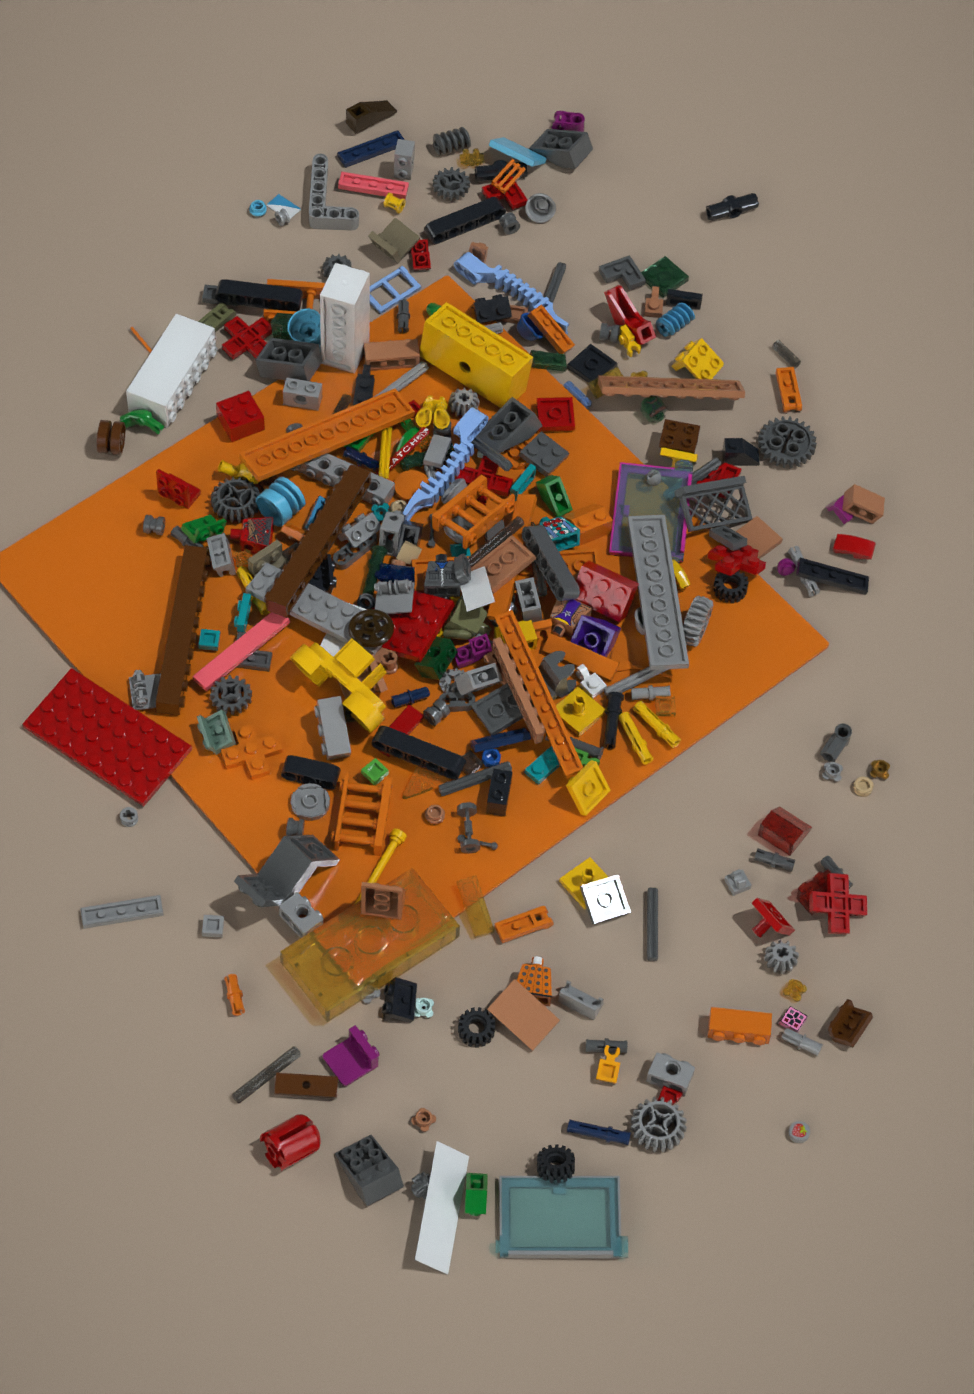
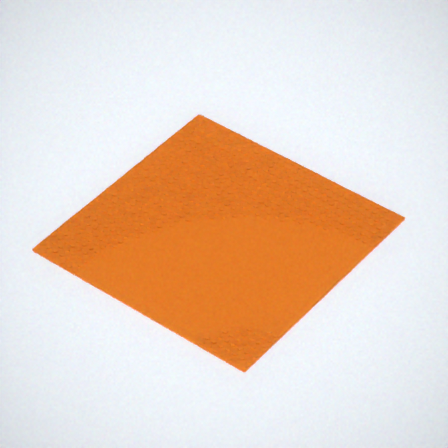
M444 276L406 300L409 302L410 314L409 331L407 333H403V328L401 333L398 332L397 305L370 322L369 343L417 339L420 352L424 324L430 317L426 311L428 304L436 303L442 306L447 302L476 320L474 308L471 307L475 300L450 276ZM492 321V322L482 323V325H483V326H486V325L494 324V323H497V322H496V321ZM504 328L503 332L498 333L499 336L528 353ZM364 355L355 373L324 364L319 366L310 379V382L322 383V400L319 411L283 405V389L286 381L278 379L252 395L264 415L265 430L231 442L219 419L215 418L0 552V583L80 674L133 707L129 677H133L136 670H141L144 675L161 674L185 548L179 540L171 536L172 529L175 526L181 528L183 523L210 514L217 521L223 519V517L218 518L211 505V494L214 492V486H218L219 482L224 483L225 478L227 480L232 478V476L218 471L221 460L234 466L242 464L243 462L239 459L240 452L286 434V428L289 425L300 423L305 426L353 406L356 379L358 374H363V366L365 365ZM420 357V362H426L429 369L399 391V393L407 403L415 400L423 408V403L429 395L433 396L435 400L444 397L447 404H449L452 392H455L456 389L462 390L464 387L468 391L470 388ZM533 357L526 391L517 401L537 416V398L573 397L575 430L542 431L569 452L568 458L550 474L561 477L573 510L564 515L592 504L604 506L613 519L620 462L643 463ZM412 368L371 371L370 375H374L375 379L373 397ZM477 393L479 399L478 410L487 415L489 421L501 408ZM449 405L446 411L451 421V444L443 462V465L448 467L447 459L452 460L450 453L452 451L455 452L454 444H460V438L453 431L456 424L462 418V415L456 417L455 413H451ZM433 414L430 425L426 427L430 433L413 448L407 457H404L389 471L388 480L394 482L399 474L408 470L420 471L427 476L424 471L423 460L433 437ZM410 418L415 427L423 428L417 425L416 418ZM401 422L391 426L390 458L396 453L399 442L406 433L401 426ZM382 430L372 436L359 454L344 446L328 454L375 474L379 470ZM538 430L527 440L531 442L541 431ZM474 448V454L470 456V461L465 463L466 467L479 469L482 458L477 457L478 450ZM435 467L436 472L439 471L440 473H442L441 468ZM499 467L497 475L512 478L514 484L526 468L505 471ZM158 469L167 474L171 473L201 490V495L189 509L177 505L171 499L164 498L158 493L156 471ZM291 469L276 474L277 477H285L292 481L300 489L306 505L297 514L292 515V518L286 524L292 523L308 531L304 527L316 499L319 496L327 499L333 493L334 487L325 485L319 480L309 478L305 474ZM536 470L535 479L523 492V494H536L537 496L530 526L539 525L543 517H548L549 519L556 518L541 499L536 486L537 481L545 478L538 470ZM628 474L624 506H630L629 516L665 515L670 550L675 552L680 498L675 497L668 502L663 498V493L669 488L662 481L657 486H651L647 483V476ZM258 483L255 484V487H258L261 494L263 492ZM394 494L388 504L390 506L392 502L402 499ZM498 495L504 500L507 498L505 496ZM439 496V501L437 503L434 502L432 507L418 510L410 519L412 522L424 524L419 545L422 551L418 559L436 558L438 554H445L447 557H451L450 545L459 544L451 540L443 527L439 531L434 529L435 547H428V542L430 541L429 515L434 514L445 505L441 501V496ZM488 499L486 506L493 510L498 504ZM361 500L346 524L350 523L352 525L356 522L354 518L362 513L364 515L372 513L371 508L373 505ZM468 506L464 510L479 520L486 516L473 506ZM259 509L258 512L254 513L253 518L264 517L259 511ZM513 512L502 519L504 521L506 539ZM146 515H152L154 519L159 516L165 517L163 535H156L153 531L151 533H143ZM694 515L692 517L693 527L698 526L700 520ZM623 517L619 547L631 548L628 517ZM230 519L226 520L227 523L223 533H225L230 543L235 570L237 572V569L242 566H246L248 569V559L255 554L242 551L240 540H230L231 528L242 529L243 519L240 523L237 520L231 523ZM274 525L272 543L278 540L282 544V555L290 561L291 554L294 550H297L300 541L287 538L286 534L281 532L282 527ZM687 528L683 562L678 563L685 571L691 585L679 590L676 584L682 623L684 624L688 610L696 596H704L713 601L711 617L699 645H686L689 660L688 668L669 669L665 673L672 674V678L656 675L632 687L647 688L649 685L653 687L670 686V698H656L653 701H649V699L632 700L631 688L622 692L624 695V700L621 702L622 713L628 712L642 739L647 742V748L651 756H653V761L646 765L642 764L637 752L633 751L632 743L618 719L616 747L611 750L604 748L599 768L611 791L586 816L580 814L566 787L570 778L566 779L561 766L539 785L524 773L525 769L551 747L550 741L545 740L546 733L543 735V742L535 744L531 736L530 740L493 748L497 749L501 754L500 764L506 761L510 762L513 771L505 817L486 814L491 779L441 796L438 786L453 779L394 756L387 757L375 749L371 742L379 726L389 727L408 705L423 713L425 709L433 706V703L439 699L441 694L445 693L440 687L439 680L421 677L414 665L416 661L397 656V671L383 676L388 690L374 693L386 705V708L381 713L385 720L370 733L350 715L352 712L342 704L351 755L349 757L327 760L326 755L322 754L321 744L323 739L318 733L319 721L318 717L316 718L314 706L317 705L319 699L341 696L342 703L346 699L338 680L334 677L332 679L328 677L320 686H317L290 659L302 644L310 647L316 642L321 645L326 635L325 632L291 615H288L290 623L257 649L259 651L272 652L273 656L269 672L235 667L224 676L225 680L228 679L229 675H231L232 679L239 676V681L245 679L246 684H250V690H252L251 704H248L247 710L241 708L240 714L237 711H234V715H231L229 711L226 714L236 742L235 745H238L233 728L252 723L257 738L276 733L283 753L266 758L270 775L252 780L246 764L227 769L221 752L216 755L211 750H207L203 744L204 737L197 727V724H199L197 716L201 715L207 718L218 711L216 706H212V700H210L211 688L205 691L193 680V676L236 641L237 627H234L235 616H239L240 611H237L238 601L242 600L246 589L237 574L230 575L229 571H223V577H220L217 571H214L212 561L210 567H206L208 580L203 584L205 586V596L201 597L200 600L203 602L202 612H198V617H200L199 628H195L197 640L196 644H192L194 657L193 660L189 661V664H191V674L186 677V680H188V690L183 694L185 696V707L181 708L180 715L157 713L156 708L137 711L192 746L191 752L170 776L257 874L282 838L286 836L288 818H293L296 821L301 819L292 811L291 796L298 787L304 784L286 780L281 776L286 757L288 755L299 756L334 764L340 768L341 771L336 788L332 790L324 789L330 797L328 812L320 819L313 821L305 820L303 834L314 835L340 861L336 866L317 867L299 894L302 897L305 896L311 903V907L315 911L318 910L324 918L323 929L313 936L314 939L356 986H361L826 650L829 642L758 574L754 575L740 570V574L744 572L745 577L747 576L749 581L744 599H740V602L735 600L734 603H731V600L725 603L724 598L722 601L719 600V596L716 597L713 590L717 573L719 574L718 571H715L717 561L708 559V552L717 545H725L709 536L711 528L688 532ZM379 530L376 532L377 543L371 550L347 569L339 570L335 568L333 577H336L337 584L336 588H333L331 595L358 606V597L364 593L373 595L376 600L377 591L374 589L375 583H378V581L389 583V580H392L394 584V580L406 579L413 582L412 565L406 563V571H402V574L391 571L392 568L388 565L396 557L379 554ZM611 533L583 545L565 549H597L600 566L637 582L633 557L609 555ZM394 534L389 535L388 539L392 541ZM485 534L475 544L469 546L471 556L487 555L492 551L487 550ZM337 537L334 545L338 546L337 551L349 543V541L344 540L340 542ZM207 540L200 541L204 547H207L208 555H210ZM352 547L350 548V551L353 553H357L360 551V549L358 547ZM734 582L724 583V586L729 589L738 587ZM536 587L541 605L542 619H550L557 599L550 587ZM637 588L627 617L621 622L594 610H591V617L605 620L621 628L615 645L607 658L610 659L612 651L615 650L633 665L647 668L650 665L646 639L635 627V611L641 607ZM514 589V605L518 609V612L515 614V617L519 622L523 621V617L517 597L516 589ZM365 599L367 606H369L370 602L368 599ZM253 603L250 609L246 632L267 616L261 615L259 609ZM490 604L482 606L487 613ZM486 616L483 623L492 628L488 638L493 641L495 626ZM201 629L220 631L218 651L199 649ZM543 630L540 632L541 638L537 639V648L531 650L538 667L543 658L550 654L543 651L548 638ZM565 634L561 637L571 642L572 637ZM451 639L455 648L470 643L468 639ZM454 657L448 668L450 670L457 668L467 672L486 666L488 663H484L483 657L459 669ZM563 660L558 663V666L561 667L573 663ZM574 664L575 670L567 678V681L576 680V689L577 687L581 688L580 682L582 680L576 676L575 673L578 671L576 668L579 666ZM633 669L616 672L613 680L598 676L608 687L641 670ZM502 683L473 692L475 702L500 688ZM423 687L429 689V697L414 701L412 705L409 703L394 708L392 705L391 696L407 692L408 689L410 691ZM604 691L593 698L604 709L608 706V699ZM557 696V698L553 700L555 705L560 703L566 696H564L563 698ZM639 701H643L681 739L675 748H672L662 737H658L657 732L633 710ZM473 709L470 711L450 712L447 717L441 718V722L436 726L431 725L424 717L419 725L410 733V736L418 739L431 737V744L465 758L466 764L459 778L489 768L485 767L482 763L483 751L475 752L470 745L471 740L491 736ZM605 713L580 737L566 725L565 728L570 737L601 748L604 744L607 715ZM524 718L499 733L526 728L528 731L529 729ZM375 758L389 770V775L386 777L392 778V792L382 855L390 843L389 835L394 828L403 831L407 835L404 843L397 846L376 882L381 885L398 886L406 889L401 920L361 914V910L356 911L354 909V904L361 894L362 882H368L382 857L374 855V847L367 844L340 841L339 851L335 850V843L331 842L332 831H336L342 791H339L341 779L344 780L345 772H348L349 782L373 785L361 773V769ZM384 779L381 782H379L377 786H380V784H384ZM348 790L347 799L375 803L381 801L382 797L378 793ZM470 802L476 805L477 813L469 817L473 828L471 839L487 843L496 842L498 844L496 850L480 845V850L475 853L467 854L461 851L458 836L464 835L465 838L467 836L465 835L464 828L466 817H461L457 814V806L459 804ZM431 805H439L445 812V818L439 824L429 823L425 818V812ZM345 807L344 816L374 820V818H378L379 813H376L375 810ZM346 824L342 826V834L367 837L376 836V830H373L372 827ZM301 914L298 917L304 918L306 915Z

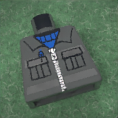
M445 554L436 555V561L428 562L424 593L437 597H460V582L455 575L454 561H447Z

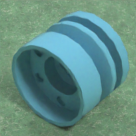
M310 308L295 312L288 322L290 337L293 341L319 344L321 352L320 313Z
M278 477L269 486V489H265L256 498V504L264 517H273L274 525L278 527L286 524L292 518V515L297 514L306 505L304 495L300 489L285 477Z

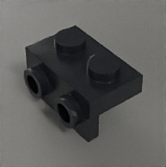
M502 294L494 295L489 300H486L485 297L475 299V302L471 305L474 308L476 321L480 324L512 317L508 296L503 297Z
M331 554L326 555L325 560L322 561L309 584L329 594L332 593L333 588H336L337 584L336 577H333L335 562L332 561Z

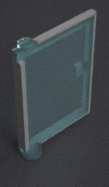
M499 1176L500 1240H495V1253H500V1258H628V1236H621L620 1176H572L571 1179L567 1177L566 1182L561 1180V1183H557V1180L550 1183V1179L545 1181L540 1176Z

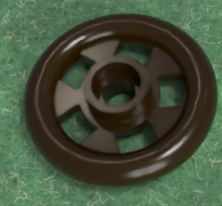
M367 609L358 612L352 617L348 625V632L350 637L359 645L373 648L381 646L390 640L394 632V624L390 616L385 612ZM366 617H373V619L366 620V621H365L364 618H366ZM383 620L385 625L380 626L378 621ZM356 625H362V630H356ZM381 631L384 635L379 638L377 635ZM365 635L369 636L370 638L369 640L363 639L362 636Z

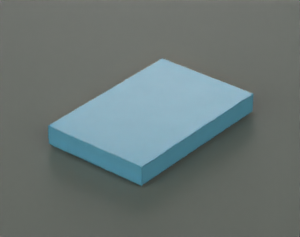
M504 137L492 139L489 143L490 147L531 167L545 164L547 160L546 157Z

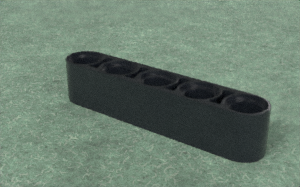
M491 197L427 223L424 231L433 244H439L499 220L502 215L506 214V209L497 197Z
M222 279L218 283L215 299L226 304L283 311H299L304 294L300 289Z
M383 725L379 726L371 742V745L381 752L453 780L459 778L466 764L465 758L456 753Z

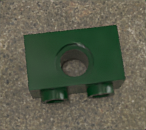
M436 637L421 662L416 661L414 665L421 677L440 680L458 651L451 639Z

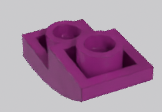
M487 634L470 639V644L456 648L458 652L455 655V659L459 669L482 659L484 655L493 651Z

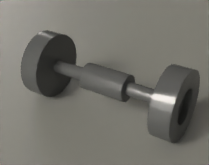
M470 802L457 806V814L461 817H466L464 828L468 839L460 843V848L463 853L467 854L480 850V842L476 839H471L473 828L469 817L474 816L477 813L476 805Z

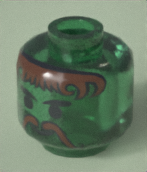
M651 395L641 402L640 411L647 421H656L658 423L665 418L667 407L658 396L653 397Z

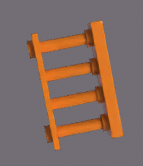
M267 279V285L300 289L304 294L303 298H307L306 309H313L314 299H320V294L325 283ZM264 309V319L270 324L288 325L290 318L297 311Z
M480 475L432 515V528L439 531L443 527H449L463 536V548L467 549L506 515L514 511L515 495L511 494L505 500L487 489V478ZM484 495L498 504V506L491 510L477 501V499ZM468 506H473L486 516L479 520L464 510ZM456 516H460L474 526L467 531L452 520Z
M345 772V779L340 781L339 791H342L337 828L336 831H332L331 842L335 843V850L339 851L340 841L371 845V847H374V855L382 856L392 792V778L384 777V784H380V786L349 782V773ZM348 790L378 793L379 796H382L381 801L375 803L347 799ZM345 807L375 810L376 813H379V816L374 818V820L344 816ZM346 824L372 827L373 830H376V836L367 837L342 834V826Z

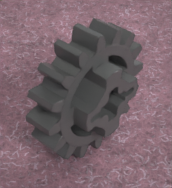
M453 167L450 170L444 168V172L439 170L438 175H434V192H437L438 197L443 195L444 200L449 197L450 201L453 198L459 200V196L464 198L465 193H468L470 188L469 176H465V171L460 173L459 168L456 171L453 170Z
M229 675L226 680L224 677H221V682L215 681V687H211L210 700H212V706L217 707V711L222 709L226 714L228 711L231 712V715H234V711L240 714L241 708L247 710L248 704H251L252 690H250V684H246L245 679L239 681V676L232 679L231 675Z

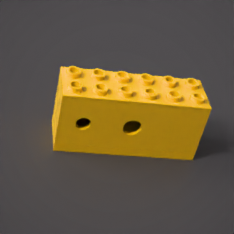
M447 302L425 321L419 352L420 357L500 408L511 397L517 400L526 391L533 356Z

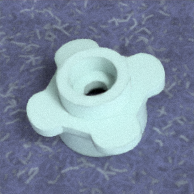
M417 998L414 1016L431 1018L433 1016L432 1006L434 1001L428 998Z

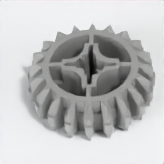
M696 596L691 603L683 624L686 645L698 646L703 638L713 610V601L707 597Z
M654 1096L652 1102L646 1099L644 1105L640 1103L637 1107L638 1110L635 1109L633 1111L634 1117H631V1123L633 1124L631 1125V1131L634 1132V1139L639 1138V1145L646 1144V1150L651 1146L654 1152L657 1151V1148H660L663 1153L666 1147L672 1150L673 1144L678 1146L680 1140L684 1139L687 1120L683 1117V1110L678 1111V1104L672 1106L671 1099L666 1103L664 1102V1097L657 1101ZM649 1114L650 1122L643 1127L642 1120ZM671 1123H674L675 1130L668 1134V1127H670Z

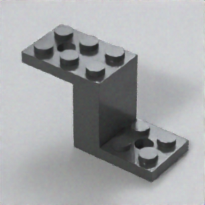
M314 835L284 836L258 874L238 875L234 882L239 886L238 889L242 893L249 895L253 899L252 902L256 906H279L295 893L301 891L317 867L336 866L340 859Z

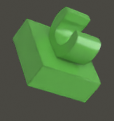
M375 758L361 769V773L373 785H377L384 777L389 775V770Z

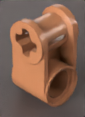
M381 647L374 655L378 665L380 663L387 671L386 674H393L398 669L397 654L392 650Z

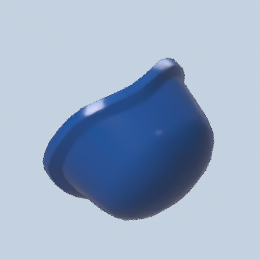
M530 312L522 314L517 323V331L520 336L529 341L542 339L544 335L527 316Z

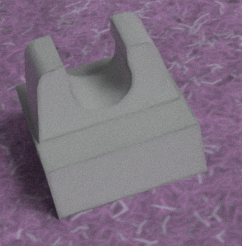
M743 869L733 871L724 878L733 896L751 889L752 885Z

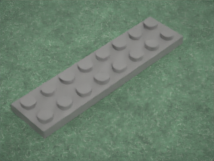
M266 563L245 588L246 593L265 602L266 593L271 591L275 579L279 578L282 570ZM308 583L289 615L347 643L351 639L348 632L349 622L355 614L363 610ZM366 617L364 619L366 621L373 619V617ZM383 620L378 621L380 626L385 625ZM357 624L356 630H362V625ZM380 631L377 636L380 638L384 633ZM362 636V638L366 640H369L370 638L369 636ZM381 646L363 648L370 654L375 655Z

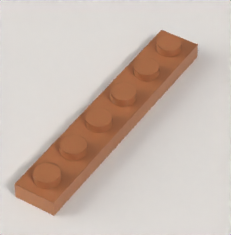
M501 637L493 639L492 650L535 744L543 742V735L545 734L544 725L538 721L537 710L530 703V694L524 690L523 679L516 672L515 661L510 659L508 655V646L506 643L503 644Z

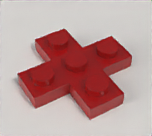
M236 316L224 324V330L232 338L222 344V350L233 360L245 351H248L257 358L267 344L263 339L274 332V327L263 317L248 326L240 317Z
M483 456L479 469L465 466L462 470L460 469V474L456 476V479H465L468 486L480 475H483L487 478V489L494 494L505 497L509 496L513 484L512 478L497 475L499 466L486 456ZM483 495L477 501L486 506L488 498Z
M717 545L708 552V559L717 561L715 571L732 576L739 570L757 575L766 567V562L757 558L759 550L752 548L750 545L734 551L727 549L725 546Z
M829 873L827 874V892H809V912L828 914V933L847 935L850 933L849 915L867 916V896L849 894L848 874Z

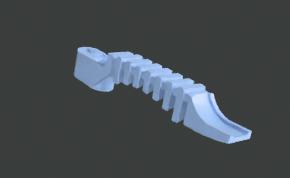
M466 252L454 262L456 271L472 284L495 283L494 288L497 290L504 285L503 291L505 293L511 290L510 295L512 297L518 294L517 300L522 301L524 299L523 305L525 307L529 305V312L542 304L562 330L568 334L569 323L555 314L553 303L549 301V298H544L541 292L537 293L536 289L530 288L528 283L524 284L523 280L517 279L515 274H509V270H502L500 265L490 268L470 252Z
M472 407L456 424L453 433L460 438V444H454L455 452L452 451L450 453L452 460L447 459L448 467L443 465L441 467L442 473L439 471L435 473L436 479L430 476L428 479L430 486L423 481L420 483L422 490L418 489L403 511L404 521H410L418 510L432 507L434 502L437 503L439 501V496H443L444 489L447 490L449 488V483H453L455 480L454 476L460 474V469L462 470L465 467V463H468L470 456L474 454V444L471 442L486 426L489 419L487 415Z

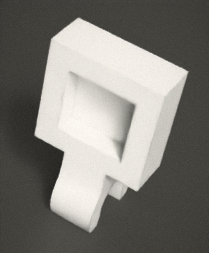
M581 664L576 668L578 671L575 674L582 680L580 687L592 699L602 693L607 687L596 673L590 675L585 665Z

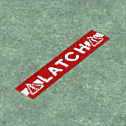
M426 427L419 430L390 458L389 471L430 433Z

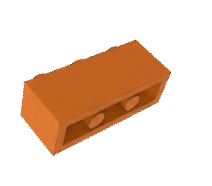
M711 1007L708 1022V1038H713L716 1041L733 1040L736 1043L752 1042L756 1045L769 1044L772 1013Z

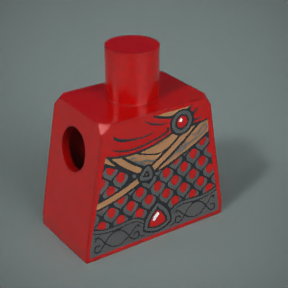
M273 517L244 519L242 529L231 528L230 540H240L241 550L244 552L258 553L272 543L274 531Z

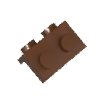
M847 999L839 1008L835 1018L829 1023L828 1031L832 1041L853 1048L873 1019L872 1013L854 1007L852 1000Z

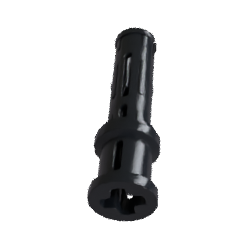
M609 692L607 694L608 706L605 708L607 721L603 744L605 749L611 750L616 747L618 719L622 713L621 702L624 700V695L619 692Z

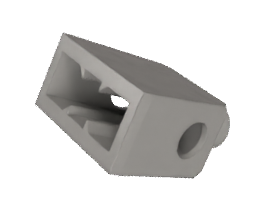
M397 510L386 512L380 527L379 554L396 557L401 527L405 519L402 512ZM394 534L392 541L389 540L388 536Z

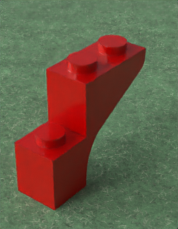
M617 285L604 292L614 323L621 326L627 325L635 336L634 340L637 344L643 345L656 338L651 321L644 319L638 313L621 285Z

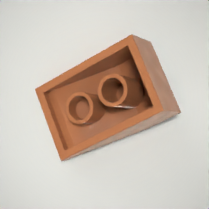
M362 882L361 914L401 920L406 889L398 886Z

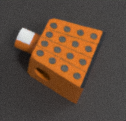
M535 956L532 957L531 965L522 964L517 981L543 1005L550 1006L552 997L551 968L543 967L544 959Z

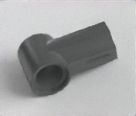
M845 723L836 726L834 733L820 753L828 762H835L843 749L850 742L851 727Z

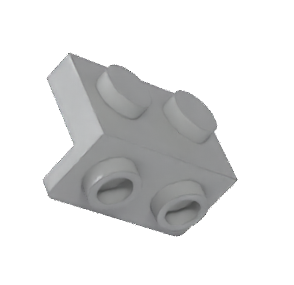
M373 512L366 515L362 513L354 518L356 522L352 525L350 523L346 524L338 536L340 542L348 540L351 546L355 548L379 531L381 524Z

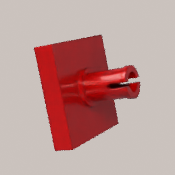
M756 898L752 902V905L764 917L752 928L758 937L761 938L771 927L777 933L789 936L795 931L770 901Z

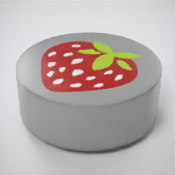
M802 1121L792 1123L789 1129L790 1139L796 1143L807 1141L810 1135L809 1126Z

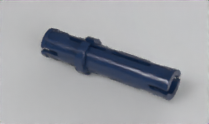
M569 1119L567 1133L606 1140L605 1142L607 1143L611 1141L629 1145L631 1132L613 1129L612 1126L607 1128Z

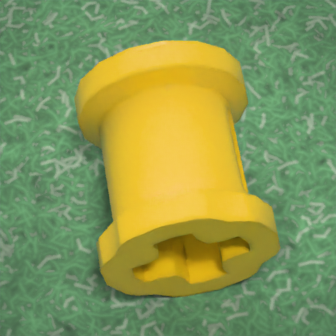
M388 193L384 199L383 206L386 208L390 207L400 214L405 207L406 201L403 198L399 199L393 196L392 193Z

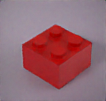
M250 391L216 403L217 418L231 442L265 430L264 415Z

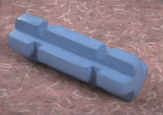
M567 381L563 385L586 409L591 406L592 401L588 397L585 398L586 395L576 386L574 387L571 381Z

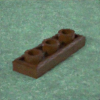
M276 1072L274 1090L276 1095L337 1099V1076ZM305 1083L310 1084L308 1089L303 1088Z

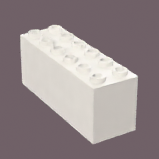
M335 263L320 294L321 356L323 360L321 364L351 373L356 372L364 355V343H369V272Z
M175 314L126 391L128 412L138 409L148 410L152 412L154 419L168 428L170 423L175 421L178 410L183 408L187 396L192 394L195 383L200 381L202 372L207 370L210 359L214 358L217 353L215 328Z

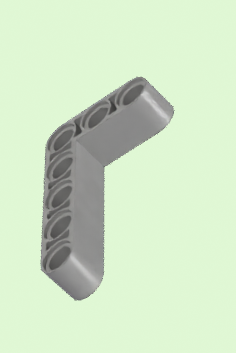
M316 154L312 160L309 201L310 227L325 230H356L359 227V211L356 208L326 206L328 157L325 154Z

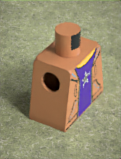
M575 599L556 600L550 615L552 621L551 628H553L551 634L562 637L563 634L573 637L581 615L591 617L592 608Z

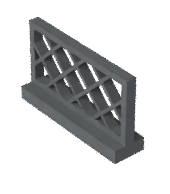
M745 476L683 486L674 491L676 498H680L688 532L752 520L751 510L743 485L747 483ZM734 490H739V501L732 496ZM719 493L727 497L724 503L717 499ZM703 496L711 500L708 506L701 502ZM686 499H691L696 503L693 509L688 506ZM729 500L736 504L734 511L727 507ZM714 503L721 507L719 513L711 509ZM698 506L706 510L703 517L696 512ZM739 507L744 510L746 517L742 518L737 514ZM724 510L731 514L729 520L721 516ZM708 513L716 517L714 523L706 519ZM693 515L700 520L699 525L693 527L692 523Z

